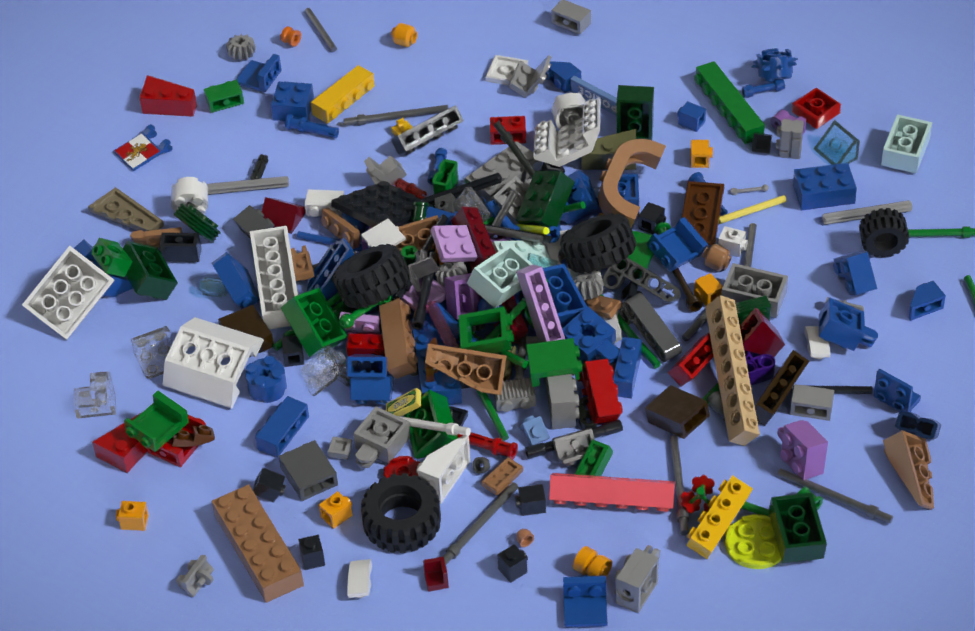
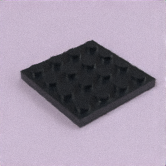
M380 181L378 184L366 186L364 189L355 190L347 195H341L338 198L332 199L331 207L372 228L386 219H389L395 226L399 227L411 222L414 212L413 202L428 203V201L421 200L415 197L414 194H409L387 181ZM429 203V207L435 208L434 205Z

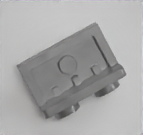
M592 428L552 438L557 461L565 464V466L576 464V460L582 459L591 440H595Z

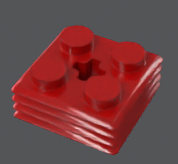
M814 88L792 103V113L798 117L805 118L806 122L816 129L841 113V103L818 88Z

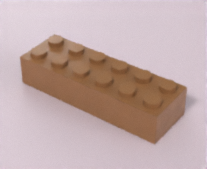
M249 484L212 500L214 515L266 603L304 586L300 567Z

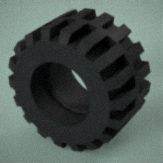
M880 208L877 211H871L870 214H866L865 218L861 219V224H859L863 249L869 255L873 254L874 257L881 256V258L891 257L895 253H900V250H904L909 243L906 219L901 212L898 213V210Z

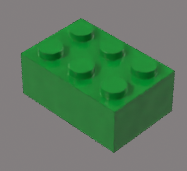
M320 288L294 296L280 307L309 357L335 348L348 337Z

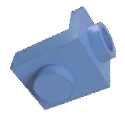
M533 415L523 419V423L519 426L520 430H524L530 446L550 438L541 416L536 418Z

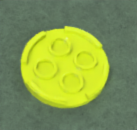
M758 514L746 515L728 527L725 535L726 551L739 565L750 569H766L781 561L770 517Z

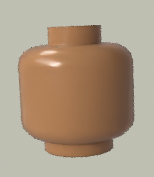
M713 244L710 248L706 247L702 255L705 258V266L717 272L723 269L726 270L732 258L728 249L717 244Z

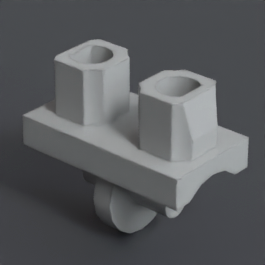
M200 555L197 560H191L187 568L189 570L188 573L180 575L176 580L178 586L184 589L189 597H195L203 584L210 585L213 582L211 574L214 569L208 563L206 555Z

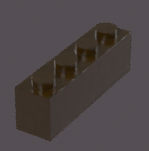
M795 350L783 362L755 404L757 421L764 426L773 417L809 363V360Z

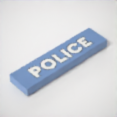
M576 76L570 79L572 93H580L587 101L600 98V108L617 116L616 97Z

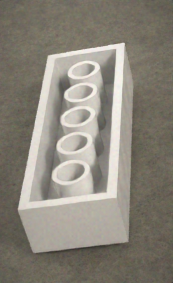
M287 226L250 231L263 321L269 330L289 327L291 325L280 307L294 296H297L298 292Z

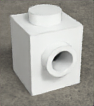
M724 226L718 239V245L728 249L730 255L740 257L742 250L745 251L748 240L745 239L746 231Z

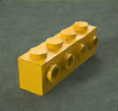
M357 65L311 101L312 115L328 124L375 87L374 74Z
M733 475L729 481L724 479L718 489L721 493L718 497L715 495L712 497L708 504L711 508L708 512H702L697 520L700 523L697 528L693 526L687 535V538L690 540L686 546L706 559L709 558L753 490V488Z

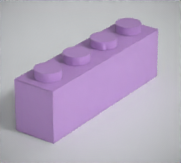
M531 265L516 271L539 343L565 339L543 268Z

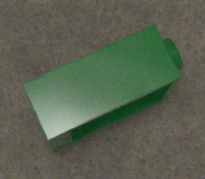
M505 307L459 315L461 349L486 353L512 350L511 342H514L512 330H510V325H513L511 314L507 313ZM501 321L502 337L472 342L471 326Z

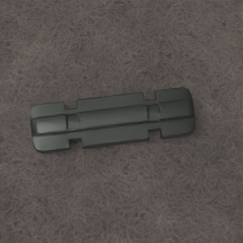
M259 155L250 179H261L269 161L267 155Z

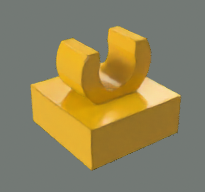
M404 118L396 121L397 125L391 127V130L397 136L413 126L406 120L404 121Z

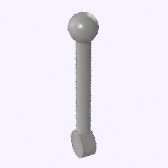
M764 184L762 187L732 188L731 195L759 190L766 192L769 187Z

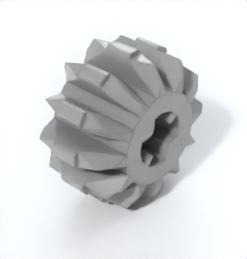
M242 33L239 36L234 35V38H229L226 45L229 57L234 60H248V57H253L256 50L254 40L248 34L244 36Z
M444 262L443 265L438 266L439 271L435 272L437 282L445 287L444 278L468 274L466 265L463 262Z
M583 273V275H577L573 278L584 300H592V298H598L599 295L603 294L604 283L602 277L597 273Z

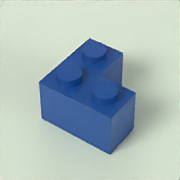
M855 252L833 258V269L838 277H845V288L849 295H858L877 289L868 252Z

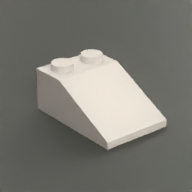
M463 435L427 455L425 460L420 462L416 472L420 480L425 479L435 488L440 504H442L471 461L469 436Z

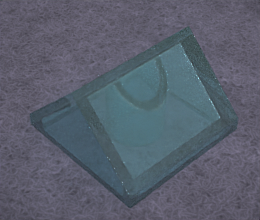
M834 120L813 149L831 165L850 164L858 159L860 140Z

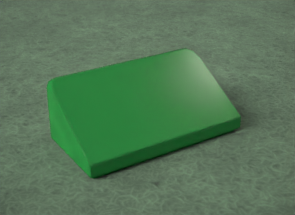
M591 440L575 474L602 476L613 454L611 447Z

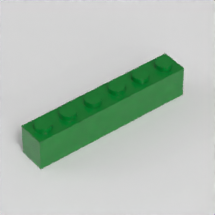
M712 61L697 66L696 75H694L696 84L710 98L712 105L717 107L720 115L727 120L729 127L734 129L737 137L741 138L744 144L753 142L754 132L764 134L765 124L717 63Z

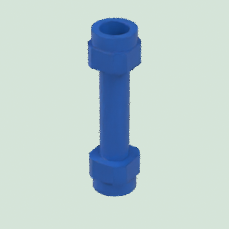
M775 79L773 83L753 87L751 84L742 87V94L744 97H752L754 93L773 89L776 92L785 89L784 79Z
M438 148L435 153V164L433 170L429 172L427 182L433 185L434 175L439 171L440 163L447 158V150L444 148Z

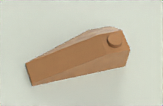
M438 215L399 226V231L406 238V240L396 245L400 252L402 248L410 245L415 246L418 251L421 250L431 234V228L439 220ZM435 242L430 250L436 249Z
M428 343L425 364L479 392L501 395L507 356Z
M902 430L883 440L885 455L917 504L930 510L934 509L933 488L929 484L932 472L928 471L931 456L926 439Z

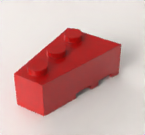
M147 75L139 98L142 114L194 116L197 107L194 89Z
M608 359L585 361L582 366L583 372H579L580 380L577 381H582L584 389L581 391L583 396L587 395L589 403H587V407L593 423L599 424L618 420L623 412L621 402L618 401L617 384H614L613 367L609 365Z
M140 414L136 415L135 417L131 418L130 420L133 421V420H134L137 416H139ZM125 423L92 442L97 458L126 473L147 452V448L140 441L127 435Z

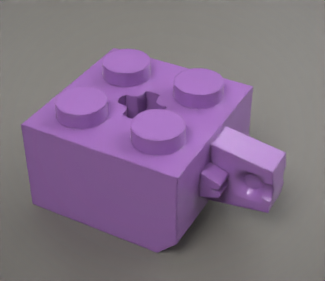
M799 420L778 428L777 435L782 441L781 458L793 469L794 473L801 477L802 480L824 474L828 441L808 421Z

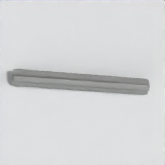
M288 176L210 183L207 184L208 195L288 187L289 178Z
M910 200L824 213L822 221L826 225L863 219L866 214H870L871 211H877L880 208L898 210V213L909 212L912 210V203Z

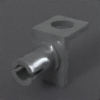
M419 250L420 256L419 252L416 251V262L408 265L409 278L417 292H420L419 278L439 271L436 262L431 256L427 257L425 250Z

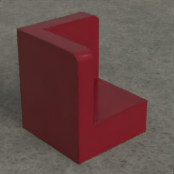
M444 556L423 560L428 592L449 588Z

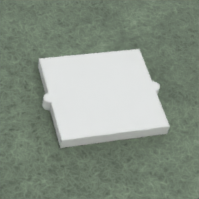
M389 219L361 234V237L368 244V248L381 244L396 246L406 240L405 236L399 231V227L395 226Z

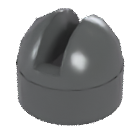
M485 457L475 458L473 461L474 471L476 473L489 471L490 461Z

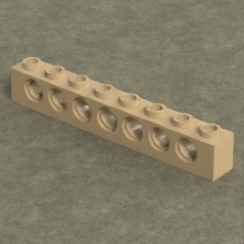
M719 295L705 306L728 439L729 442L745 446L758 437L760 432L735 300Z

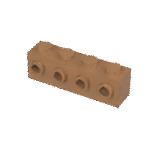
M398 298L379 306L385 357H387V371L396 379L417 372L416 363L418 362L414 352L416 344L412 337L411 309L408 304H405Z

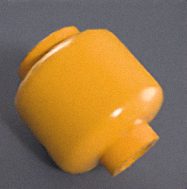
M399 23L391 31L393 42L397 45L410 47L417 40L418 34L412 25Z

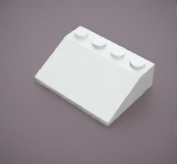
M69 245L22 306L68 340L115 280Z

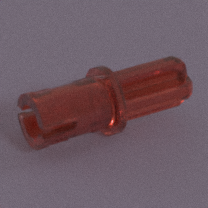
M398 178L394 183L395 187H399L409 194H414L419 199L427 196V192L416 187L414 183H409L401 178Z

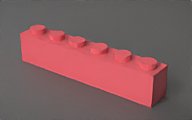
M552 473L550 476L549 500H554L555 504H566V501H573L574 505L586 506L588 502L595 503L597 507H607V504H616V508L623 509L628 508V505L636 506V509L639 510L657 507V511H669V508L674 507L675 481Z

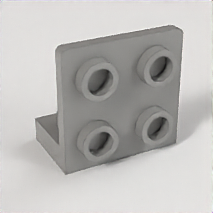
M548 55L535 70L520 61L516 66L509 88L525 98L530 93L533 94L538 84H542L547 77L545 73L551 66L549 63L551 56Z

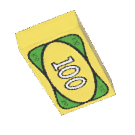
M415 388L386 403V411L396 416H403L421 407V391Z

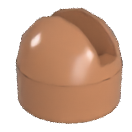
M520 529L516 534V540L521 547H527L534 541V535L528 529Z

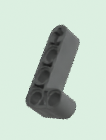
M630 258L624 259L626 267L623 270L619 268L618 264H614L608 268L603 276L604 286L608 289H619L625 279L628 278L664 301L676 302L681 296L677 286ZM641 269L643 273L640 279H636L634 276L635 271ZM611 276H615L617 279L614 286L609 284ZM653 279H657L659 282L656 289H652L650 286ZM663 288L671 290L674 296L669 297L668 293L662 291Z
M638 293L622 303L619 315L628 325L634 323L661 361L666 362L682 353L679 342L642 293Z

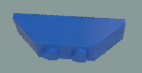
M341 238L330 245L313 271L315 277L310 278L307 292L320 288L327 301L338 293L333 283L334 271L345 260L350 259L354 255L353 249L345 238Z

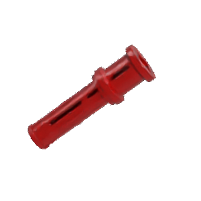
M473 432L469 435V444L490 450L493 455L499 454L513 460L517 454L518 444L515 442L508 443L502 441V438L499 437L492 439Z

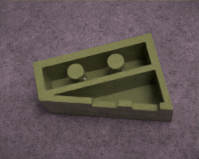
M636 129L597 138L593 151L582 156V170H608L605 168L608 159H613L616 150L623 143L636 139ZM636 163L626 166L624 170H636Z

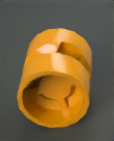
M584 546L574 559L573 569L582 575L606 576L607 578L613 561L604 555H598V552L594 549Z

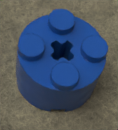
M266 356L246 366L247 387L252 399L271 403L282 398L285 389H287L285 369L281 362L275 360L273 356Z

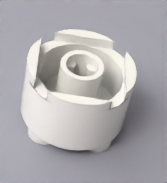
M566 93L555 98L552 105V114L559 129L566 125L570 126L578 119L583 118V105L586 101L580 93Z
M196 177L178 179L175 185L173 183L171 187V207L173 211L176 212L180 204L186 206L190 204L197 211L199 210L205 215L208 208L207 184L204 181L203 183L198 181Z

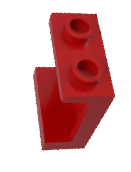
M188 415L189 423L181 430L192 433L193 426L199 427L200 425H206V423L200 418ZM170 439L156 452L150 448H147L149 454L181 468L199 445L175 447L172 446Z

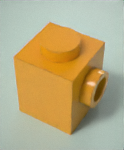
M691 140V168H709V158H713V147H709V140Z
M709 273L695 280L694 295L698 296L702 303L707 306L719 295H722L723 286Z
M337 491L319 504L320 517L334 529L353 516L352 502L347 496H343Z
M122 501L120 509L116 511V521H119L121 530L145 531L149 517L146 502Z

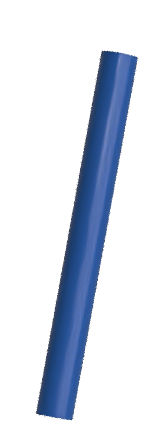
M301 231L297 233L298 239L331 245L339 240ZM359 244V247L353 250L362 251V244Z

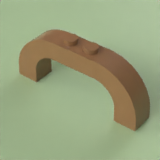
M634 139L619 146L613 159L609 158L605 168L608 170H603L600 177L602 184L598 192V202L605 215L611 213L621 214L629 220L632 228L640 207L626 201L619 194L618 182L625 167L630 164H644L656 170L665 150V145L647 139Z

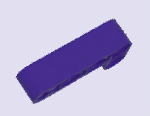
M744 350L751 385L770 380L774 377L775 358L772 355L763 354L752 357L749 351Z

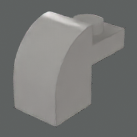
M391 155L381 164H378L370 157L364 161L367 166L366 171L374 184H378L380 181H387L391 185H395L407 175L401 163Z

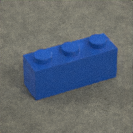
M622 337L613 376L614 384H617L618 387L617 397L632 399L642 355V339Z
M289 396L283 402H280L273 415L268 417L266 424L255 435L257 450L278 458L309 418L308 405Z

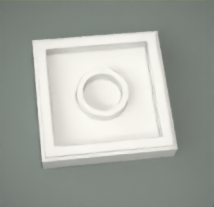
M495 55L485 80L486 82L509 85L517 64L522 61L528 65V60Z

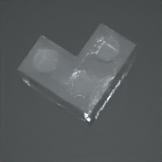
M110 371L90 373V387L74 388L73 407L77 419L116 415V394Z

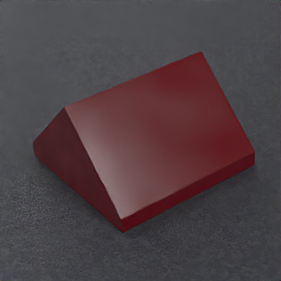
M265 197L261 211L265 216L264 219L269 218L274 224L273 228L287 226L288 233L290 234L294 232L306 214L305 206Z

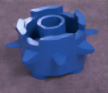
M778 48L761 51V55L757 54V60L753 61L755 65L751 66L752 68H758V75L761 78H765V82L775 81V78H791L793 66L797 65L794 61L798 60V58L792 57V52L789 49H785V52L779 51Z

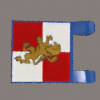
M150 124L141 134L115 149L114 153L132 171H135L160 154L172 151L173 148L170 145L171 141L168 139H164L159 146L149 139L157 136L155 126Z

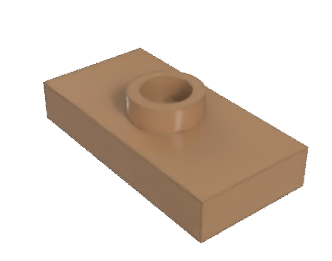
M507 457L481 481V485L498 496L524 471L523 466Z

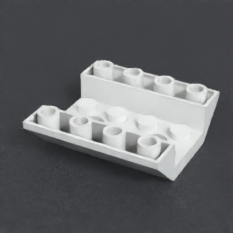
M600 98L586 101L583 105V118L578 119L570 126L561 127L559 131L555 128L552 120L542 121L537 124L534 138V159L560 167L591 153L600 132Z
M194 317L180 327L164 363L162 385L232 409L240 393L236 384L249 356H257L264 340ZM189 347H196L192 354H187ZM224 358H230V362L228 364L221 365V361Z

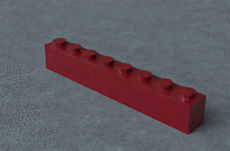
M461 207L451 219L452 225H467L477 254L475 261H468L470 269L473 271L475 267L496 254L478 208ZM514 295L502 303L508 314L517 305ZM521 312L512 321L513 325H510V330H512L514 342H511V344H517L528 332ZM500 322L493 324L494 328H496Z

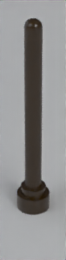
M679 268L673 270L672 273L687 298L686 306L690 312L699 311L703 306L700 298L693 295Z

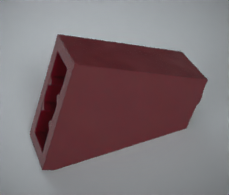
M757 308L740 325L743 347L746 351L761 355L769 354L775 357L785 346L778 330Z

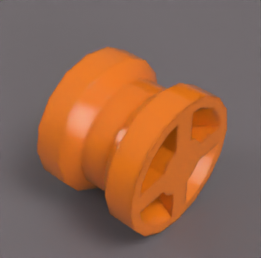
M287 26L283 29L280 38L282 42L289 43V45L295 47L299 44L302 35L299 30H293L292 27Z

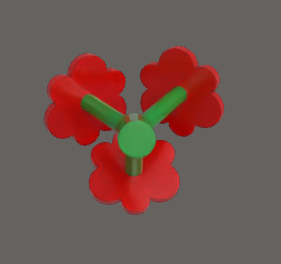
M706 475L694 477L692 479V491L688 493L683 492L680 495L682 500L681 506L685 507L686 511L692 514L694 511L700 510L699 505L701 504V499H703L705 502L703 511L708 512L711 507L708 506L710 501L706 495L713 493L715 482L713 479L707 478Z

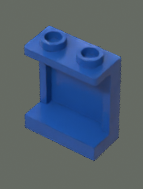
M683 217L677 222L675 227L660 235L652 234L646 245L668 271L671 272L701 256L708 244L687 219Z

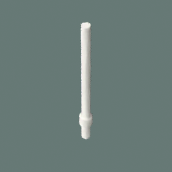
M398 416L409 421V425L412 427L442 431L454 436L457 434L469 436L471 433L470 428L459 426L456 423L444 424Z

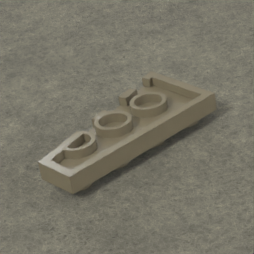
M116 187L88 206L89 212L137 231L159 230L164 227L163 220Z

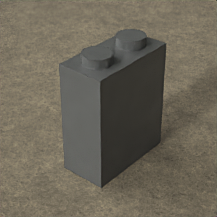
M315 440L279 456L281 470L301 501L338 485L336 471Z

